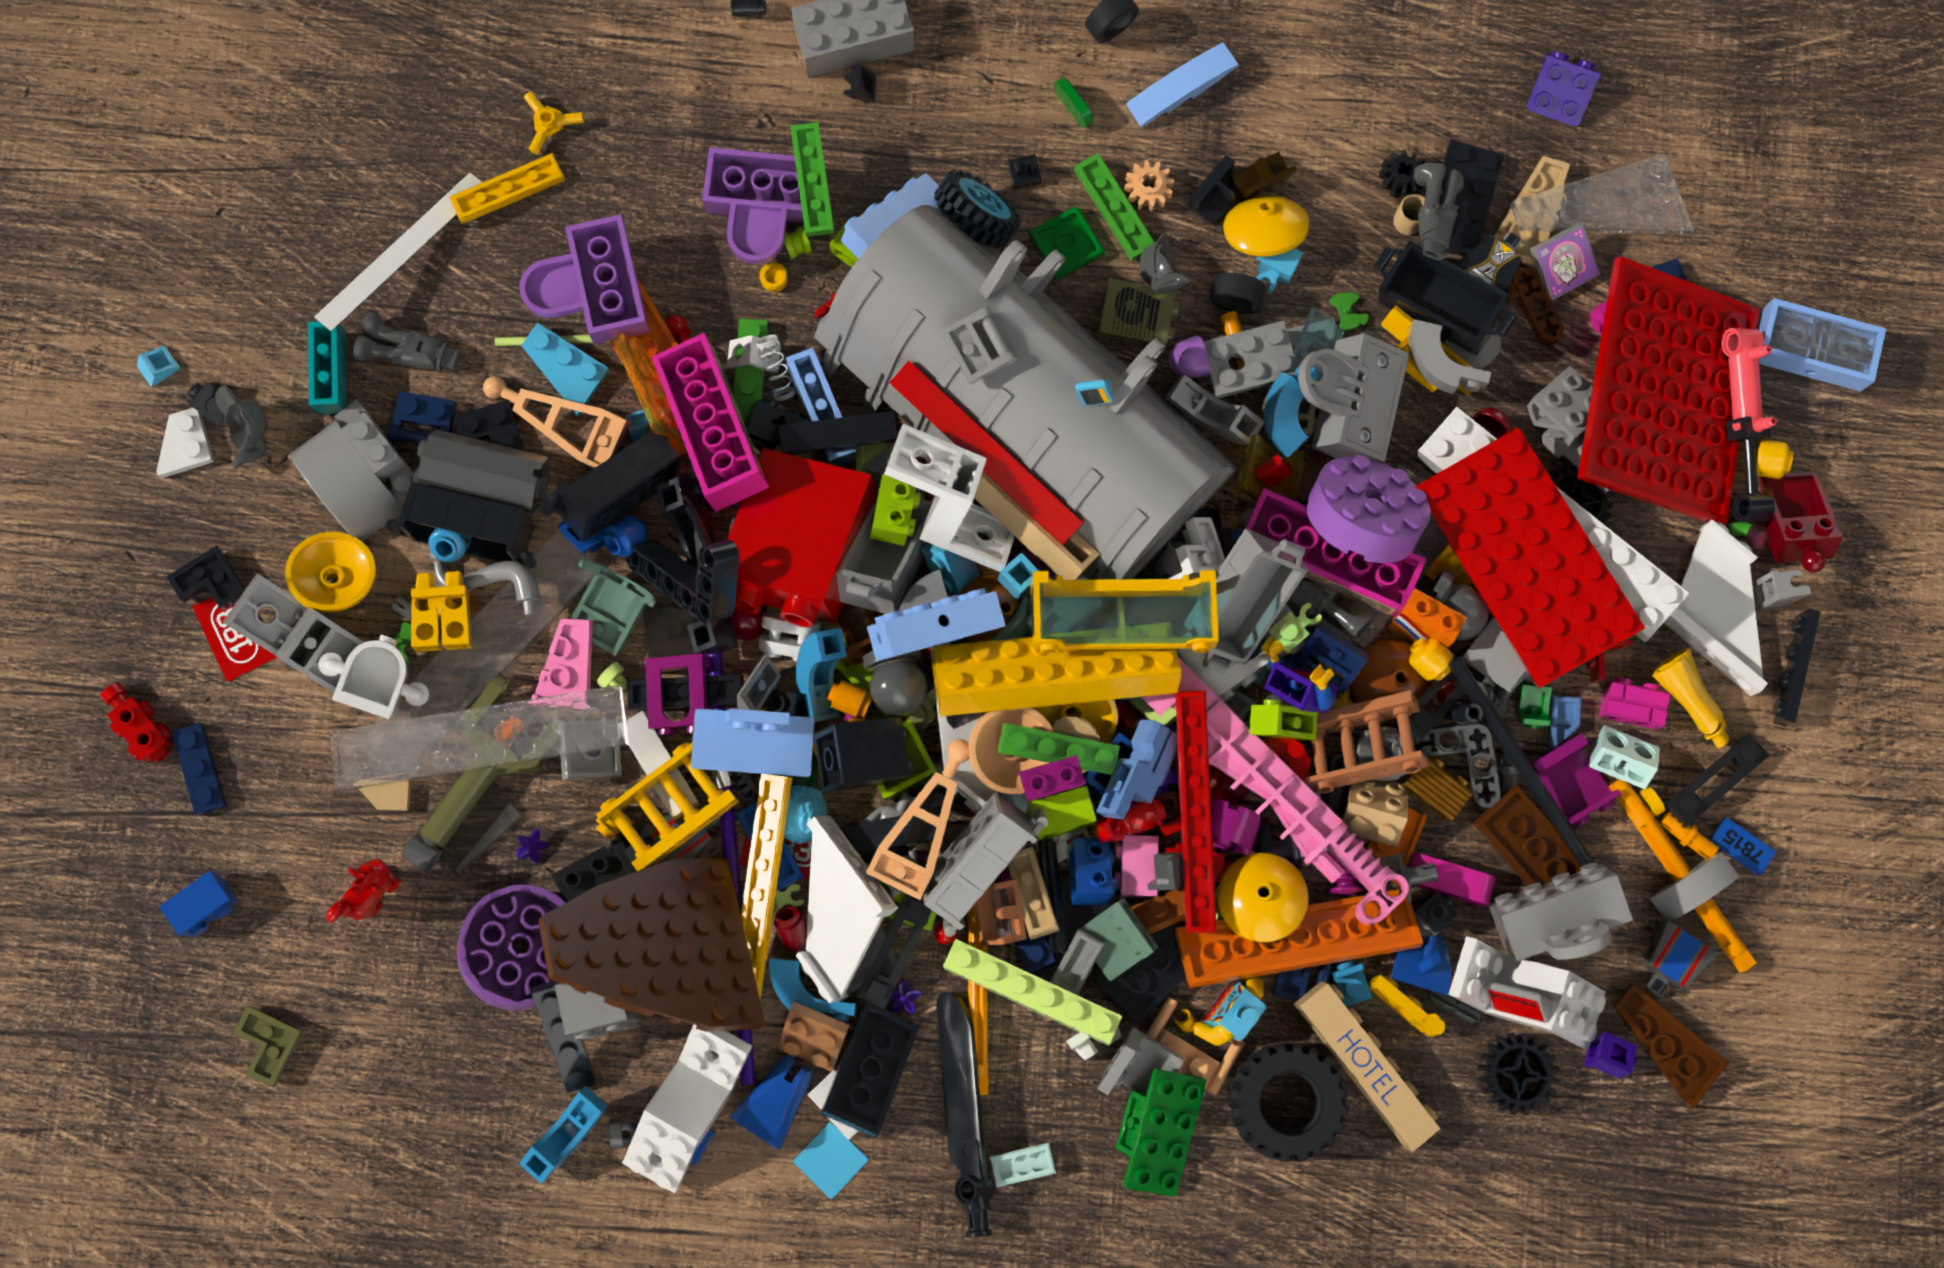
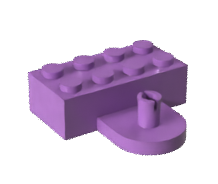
M709 147L702 198L706 213L729 215L727 240L731 251L738 259L749 264H762L772 260L783 247L787 221L804 223L795 156Z
M621 214L566 226L565 229L571 253L537 261L529 266L521 277L519 285L520 295L531 312L540 317L554 318L584 311L588 334L594 345L650 332L627 227Z

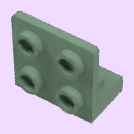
M1124 897L1080 928L1105 942L1096 963L1109 981H1112L1134 964L1152 954L1159 947Z

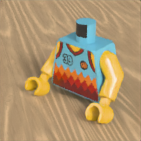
M1258 976L1229 981L1200 1022H1197L1196 1018L1187 1009L1181 1010L1187 1017L1185 1021L1179 1022L1176 1019L1174 1021L1185 1033L1194 1031L1195 1035L1213 1045L1219 1046L1230 1040L1241 1041L1257 1023L1267 1007L1262 1000L1264 993L1263 981Z

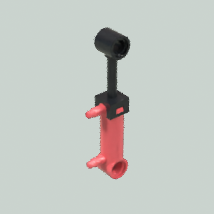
M1730 328L1724 333L1721 344L1724 354L1729 358L1733 420L1726 422L1727 438L1729 442H1743L1747 492L1736 496L1733 501L1732 511L1735 519L1739 522H1768L1775 513V502L1772 496L1762 494L1758 489L1755 441L1770 438V428L1777 424L1775 417H1763L1759 358L1770 354L1772 348L1770 345L1764 346L1763 334L1758 329Z

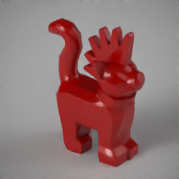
M378 858L367 861L358 868L350 867L348 872L356 880L352 882V885L342 898L330 907L326 915L327 921L332 923L340 916L351 917L355 920L374 917L383 906L380 900L385 892L393 893L400 885L401 880L393 874L392 870L387 868L383 860Z

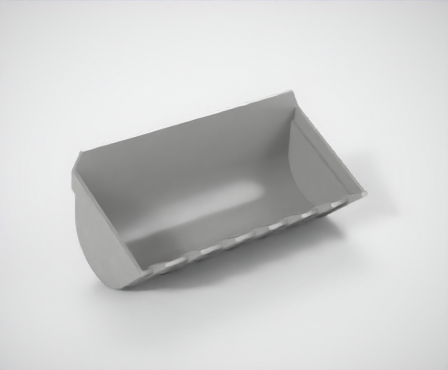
M921 205L908 211L892 223L861 255L840 285L829 312L820 320L814 338L827 349L823 361V372L831 378L842 362L869 387L866 391L863 406L867 413H875L883 400L911 425L910 427L954 444L889 383L908 361H911L1084 522L1076 532L1100 554L1084 574L1088 580L1135 579L1185 527V522L1193 518L1238 470L1229 456L1146 384L1157 366L1155 360L1163 352L1166 345L1158 338L1153 339L1127 367L1043 292L1066 260V257L1057 249L1051 252L1027 278L1018 270L1027 250L1019 240L1013 241L1000 254L992 246H989L987 242L985 244L980 242L977 236L975 238L969 236V231L966 229L964 232L959 229L960 225L958 223L953 224L949 220L951 216L944 215L943 209L938 207V205ZM989 306L994 314L992 319L1009 350L1015 352L1018 360L970 385L944 339L941 330L977 310ZM979 323L973 326L991 360L999 357L982 324ZM1106 379L1111 381L1112 403L1086 406L1082 403L1075 390V385L1080 382ZM1103 599L1108 605L1115 601V599Z

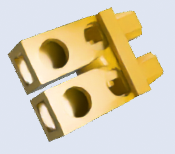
M460 571L445 573L446 587H435V575L433 573L417 574L416 588H411V647L416 652L443 651V647L446 650L473 649L470 595Z

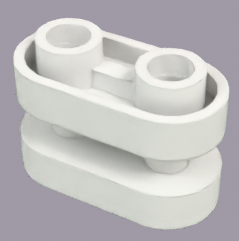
M765 612L762 616L761 626L768 629L769 634L760 636L758 648L764 651V655L779 658L781 655L790 656L792 660L797 661L799 650L804 640L812 633L820 631L821 622L816 620L813 628H803L785 621L781 618L779 612ZM781 632L796 634L798 638L781 636Z

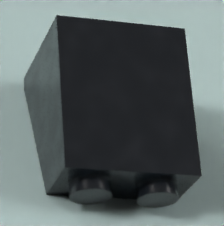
M901 717L833 724L813 735L822 794L897 782L911 776L912 763L905 745L907 733L904 725H902Z

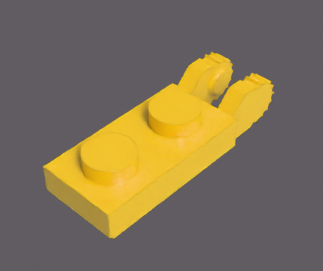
M1378 975L1370 980L1368 983L1370 991L1421 1033H1425L1427 1037L1439 1036L1444 1033L1446 1025L1442 1021L1443 1019L1440 1020L1437 1014H1427L1421 1009L1423 1005L1411 995L1405 996L1398 990L1399 985L1393 979L1386 975L1384 977Z

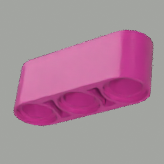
M1412 853L1408 868L1434 862L1438 875V881L1436 882L1432 881L1413 886L1432 892L1438 891L1440 894L1443 893L1452 898L1488 907L1496 877L1427 855Z

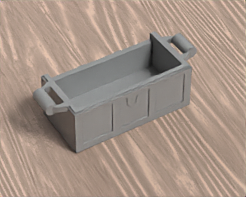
M916 488V492H920L921 495L918 509H912L911 518L916 519L913 537L907 536L904 546L869 539L877 498L875 499L836 572L840 602L884 614L898 611L924 560L921 548L928 543L920 540L932 502L924 500V490Z
M1245 528L1216 573L1219 641L1215 649L1206 652L1202 662L1203 667L1225 674L1228 668L1236 662L1244 665L1247 663L1309 570L1302 561V557L1305 554L1304 547L1287 540L1278 542ZM1207 587L1205 599L1207 600L1208 608L1210 605L1209 612H1211V593L1208 597ZM1199 599L1183 624L1193 639L1207 638L1202 599ZM1212 655H1219L1221 657L1227 658L1228 661H1220L1218 659L1212 658Z
M996 792L936 862L934 873L923 893L924 905L944 918L943 928L946 936L952 937L957 929L961 930L965 927L963 918L965 914L984 894L1028 840L1033 844L1037 842L1036 836L1042 828L1048 825L1043 809H1036L1034 815L1029 817Z

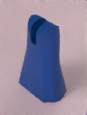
M787 1053L729 1116L732 1120L778 1150L781 1149L793 1118L814 1073L813 1070L803 1065L800 1071L793 1077L792 1083L786 1081L785 1078L787 1075H790L796 1059Z

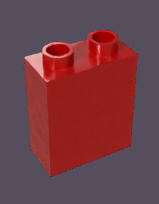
M763 448L759 462L769 488L742 500L727 538L736 544L739 551L735 608L751 614L759 613L762 605L781 609V618L803 628H813L816 619L836 624L843 606V602H840L836 572L877 498L878 488L871 474Z

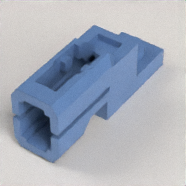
M1140 719L1131 740L1133 752L1130 759L1119 758L1096 812L1104 817L1124 820L1131 801L1152 803L1159 786L1163 785L1177 753L1178 738L1176 733L1155 720Z

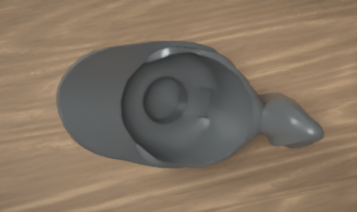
M1162 233L1156 242L1146 247L1141 253L1138 275L1147 284L1151 285L1155 293L1166 294L1173 292L1190 281L1187 276L1176 273V253L1165 233Z
M221 386L215 394V401L218 408L224 414V423L229 427L231 441L239 450L232 464L233 468L237 469L242 464L254 462L264 456L266 447L262 435L266 430L267 420L257 400L252 398L238 399L227 386Z

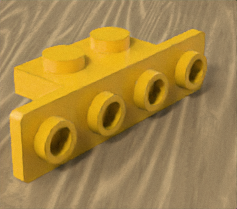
M1394 306L1381 323V326L1401 341L1396 348L1409 353L1406 372L1434 393L1437 388L1424 379L1416 369L1410 356L1408 332L1409 326L1414 319L1398 306ZM1441 342L1443 351L1452 361L1473 368ZM1460 384L1458 385V389L1466 395H1470L1473 392L1463 389Z

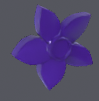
M538 828L531 833L529 838L525 835L517 836V840L521 845L516 853L517 859H525L529 856L532 861L538 863L540 859L538 850H544L550 846L547 842L539 840L540 831Z
M903 979L900 983L899 990L894 989L890 997L892 1000H896L892 1005V1013L900 1011L904 1006L908 1012L915 1014V1005L912 1001L919 998L922 992L910 990L906 979Z

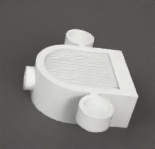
M380 635L378 641H368L358 645L349 654L346 663L335 653L324 654L318 663L319 670L326 676L334 677L341 674L332 700L390 720L393 719L401 695L405 696L409 704L422 706L428 701L430 693L429 689L422 683L406 684L408 665L404 655L396 648L398 640L384 635Z

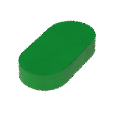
M1063 77L1054 82L1053 86L1057 96L1082 128L1092 124L1094 121L1093 114L1073 85Z

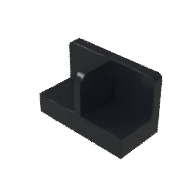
M1227 155L1194 191L1188 205L1212 225H1216L1238 199L1228 179L1230 175L1235 173L1233 171L1235 161Z

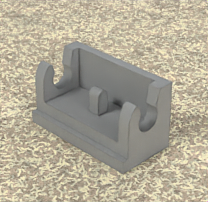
M1775 570L1752 582L1758 609L1764 610L1790 605L1810 595V586L1801 585L1794 587L1790 582L1792 577H1799L1803 572L1791 570L1779 573V570Z

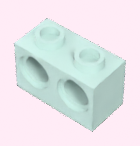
M1604 725L1591 746L1589 767L1646 789L1658 770L1660 747Z

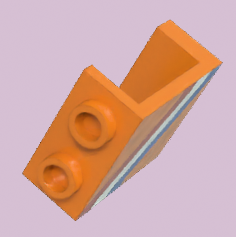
M1415 588L1404 608L1396 617H1392L1387 628L1412 643H1415L1420 638L1425 640L1435 639L1448 648L1454 643L1467 617Z

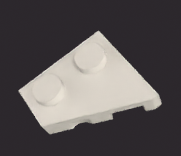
M194 408L170 414L157 466V476L162 479L215 462L202 414Z

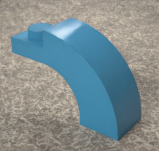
M1301 365L1295 370L1294 376L1284 372L1278 376L1268 393L1264 409V423L1269 441L1279 454L1287 458L1308 438L1298 421V409L1304 397L1298 382ZM1312 366L1310 371L1311 377L1316 381L1318 373Z
M842 628L812 633L804 640L799 650L796 664L797 693L799 695L804 694L807 716L814 718V722L840 717L839 711L831 708L832 701L827 699L834 684L833 676L836 663L839 659L847 657Z
M770 958L769 969L774 990L781 1002L789 1010L793 1002H796L825 1015L826 1013H831L832 1018L841 1021H848L849 1015L856 1016V1003H829L826 1000L813 996L806 989L802 981L800 961Z
M585 1086L578 1092L554 1125L529 1149L519 1164L542 1184L586 1138L599 1122L600 1116L608 1106Z

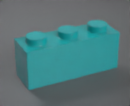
M319 321L308 322L309 406L319 415L337 414L347 407L346 330L340 323L330 331Z

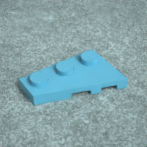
M536 323L521 345L563 399L588 404L610 371L608 367L539 323ZM573 410L578 417H579L580 414L582 413V412Z

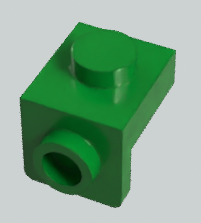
M1520 682L1516 716L1525 727L1540 729L1541 726H1551V719L1548 716L1552 692L1550 684L1538 689L1535 683Z

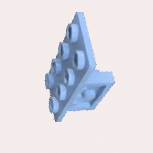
M731 708L726 711L696 709L691 768L809 777L811 775L814 718L789 716L790 713Z

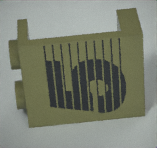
M1109 278L1098 341L1109 343L1110 336L1148 343L1158 338L1164 345L1172 344L1175 327H1170L1172 317L1177 318L1180 301L1175 300L1176 290L1166 294H1158L1152 290L1150 285Z

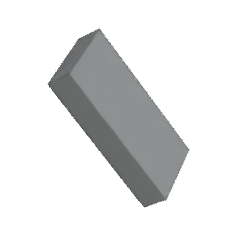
M1079 928L1050 983L1078 995L1105 942Z

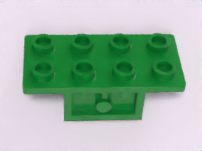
M1155 1068L1152 1072L1147 1094L1131 1089L1116 1144V1149L1130 1157L1123 1182L1125 1188L1172 1197L1177 1195L1206 1079Z

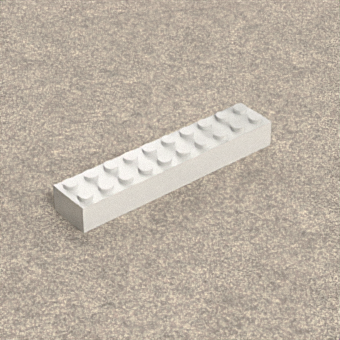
M1456 407L1418 450L1417 458L1434 472L1439 473L1495 441L1496 438ZM1557 487L1643 623L1645 629L1635 635L1646 642L1687 597L1689 592Z

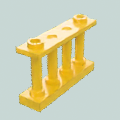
M686 742L677 747L672 752L674 756L619 798L612 797L600 806L601 811L596 814L598 819L603 822L612 818L637 852L635 854L637 859L631 862L637 871L657 865L739 802L729 789L725 792L718 790L704 770L691 768L692 743L688 745ZM683 763L709 797V804L701 810L692 806L669 775ZM659 781L685 815L683 818L685 822L678 828L670 827L645 793ZM634 800L637 801L661 834L659 836L661 840L652 847L650 844L646 845L621 811Z

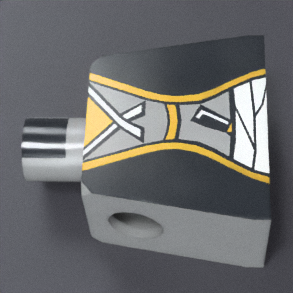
M1508 232L1501 241L1490 235L1463 258L1457 266L1505 292L1522 262L1521 256L1515 253V250L1522 241L1512 232Z

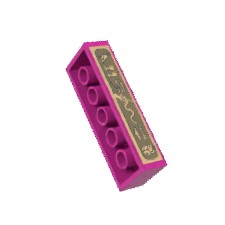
M705 333L652 356L703 494L715 512L769 488L717 353Z
M1265 488L1260 493L1245 527L1275 541L1287 540L1304 547L1305 554L1302 557V561L1309 569L1304 578L1393 617H1396L1404 608L1426 562V558L1411 553L1403 560L1392 563L1365 561L1364 555L1348 550L1346 554L1328 543L1316 531L1308 518L1306 506Z

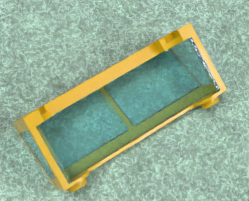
M1200 570V577L1191 579L1189 575H1183L1182 579L1063 580V575H1057L1055 581L1049 578L1048 571H1033L1030 585L1033 650H1040L1043 654L1058 653V650L1192 649L1195 653L1210 652L1211 649H1215L1219 641L1216 570Z

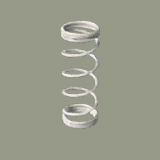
M768 335L760 338L756 344L759 349H765L778 343V347L774 351L763 353L761 357L769 356L772 353L782 355V359L779 362L767 365L764 368L770 369L776 365L786 367L784 373L768 379L773 381L780 377L789 378L790 382L785 387H779L772 391L775 393V400L784 401L792 398L796 392L794 387L789 386L792 379L784 375L788 370L785 364H781L784 355L776 352L780 347L778 336ZM790 392V393H788V394H786V395L779 396V395H781V394H783V393Z

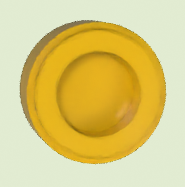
M771 262L762 267L759 277L761 285L765 290L779 292L787 286L788 273L783 265Z
M1650 786L1639 791L1640 799L1645 803L1653 816L1656 817L1665 812L1661 799Z

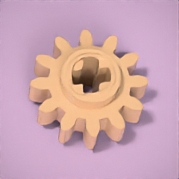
M1145 160L1143 168L1134 164L1133 173L1126 174L1125 180L1128 183L1124 186V192L1131 193L1129 195V203L1135 200L1139 201L1138 210H1141L1144 204H1147L1150 212H1152L1155 203L1163 208L1165 198L1170 199L1172 197L1173 191L1170 188L1174 185V179H1167L1170 171L1169 168L1163 171L1159 170V161L1155 163L1154 167H1150L1148 160Z

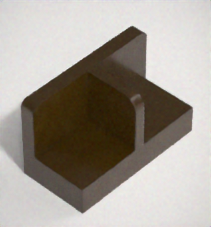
M1278 151L1266 158L1261 157L1257 159L1254 164L1230 175L1228 179L1240 202H1243L1288 180L1297 171L1295 165L1287 168Z

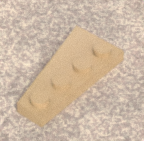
M1542 156L1494 235L1495 238L1501 241L1508 232H1512L1521 239L1522 243L1515 250V253L1522 258L1521 265L1537 269L1530 248L1549 239L1570 166L1569 163Z

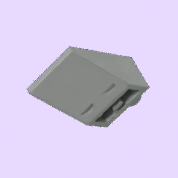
M1494 617L1462 658L1464 662L1508 692H1511L1528 675L1527 670Z

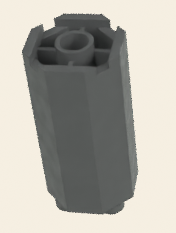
M437 429L429 434L427 441H420L417 451L418 457H421L420 466L415 470L413 482L524 508L529 517L533 518L540 511L542 504L537 503V500L540 497H545L551 470L550 465L547 464L549 457Z

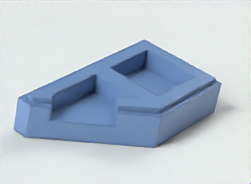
M1551 696L1549 705L1551 726H1548V750L1555 749L1580 727L1582 698Z

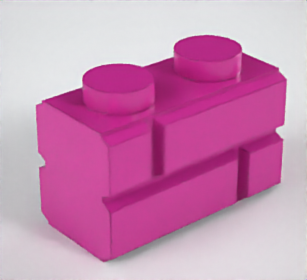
M1616 677L1614 681H1609L1603 687L1599 718L1658 730L1664 727L1666 723L1670 694L1669 692L1661 691V686L1645 683L1643 687L1632 685V680Z

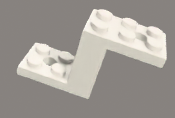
M903 424L884 474L934 495L920 540L1000 572L1006 566L1015 536L989 511L972 503L987 458ZM915 457L926 459L928 464L918 462ZM981 532L986 534L989 540L981 539L977 535V533Z
M1467 936L1449 991L1450 996L1488 1015L1553 1033L1586 1049H1589L1591 1042L1596 1037L1598 1016L1605 1007V991L1574 973L1525 959L1516 961L1512 956L1503 954L1480 940ZM1490 981L1539 993L1551 999L1554 1004L1548 1023L1495 1011L1490 1004L1485 989V982Z
M693 1024L678 1062L645 1108L623 1164L632 1171L640 1173L656 1182L658 1186L675 1193L681 1185L696 1149L729 1100L752 1045L727 1031L704 1032L697 1030L696 1025Z

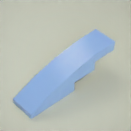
M1222 42L1175 69L1131 99L1126 105L1139 125L1144 128L1164 112L1169 114L1190 97L1195 99L1237 68L1239 64L1225 43Z

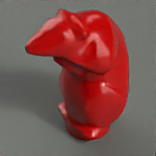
M1159 797L1153 798L1152 803L1131 801L1124 820L1100 815L1095 822V835L1102 844L1106 841L1115 843L1123 840L1125 833L1136 836L1146 833L1156 825L1163 826L1162 821L1166 820V812Z

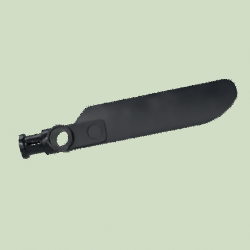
M944 992L938 996L936 1006L948 1152L951 1161L960 1171L961 1176L955 1184V1195L958 1201L962 1203L963 1211H966L968 1231L965 1232L966 1237L992 1235V1230L989 1229L988 1209L991 1208L990 1200L995 1194V1183L992 1177L987 1174L974 1026L970 1012L963 1000L955 992Z

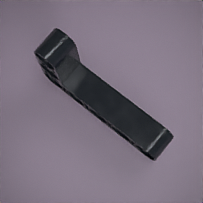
M655 539L631 546L635 552L629 557H625L629 568L701 623L709 624L734 614L739 551L732 540L726 539L701 547L698 554L697 569Z

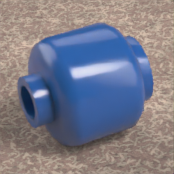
M624 515L605 528L604 544L613 555L629 557L635 552L631 546L647 541L646 525L642 520L634 516Z

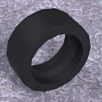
M1103 0L1088 15L1085 27L1098 43L1108 42L1121 34L1138 15L1139 8L1133 0Z
M1217 274L1213 278L1209 297L1210 302L1214 306L1228 312L1236 311L1239 314L1257 313L1263 307L1266 285L1261 280L1246 274Z

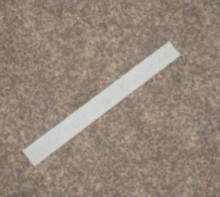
M472 173L465 176L315 315L314 318L332 331L456 215L449 196L478 185L482 181Z

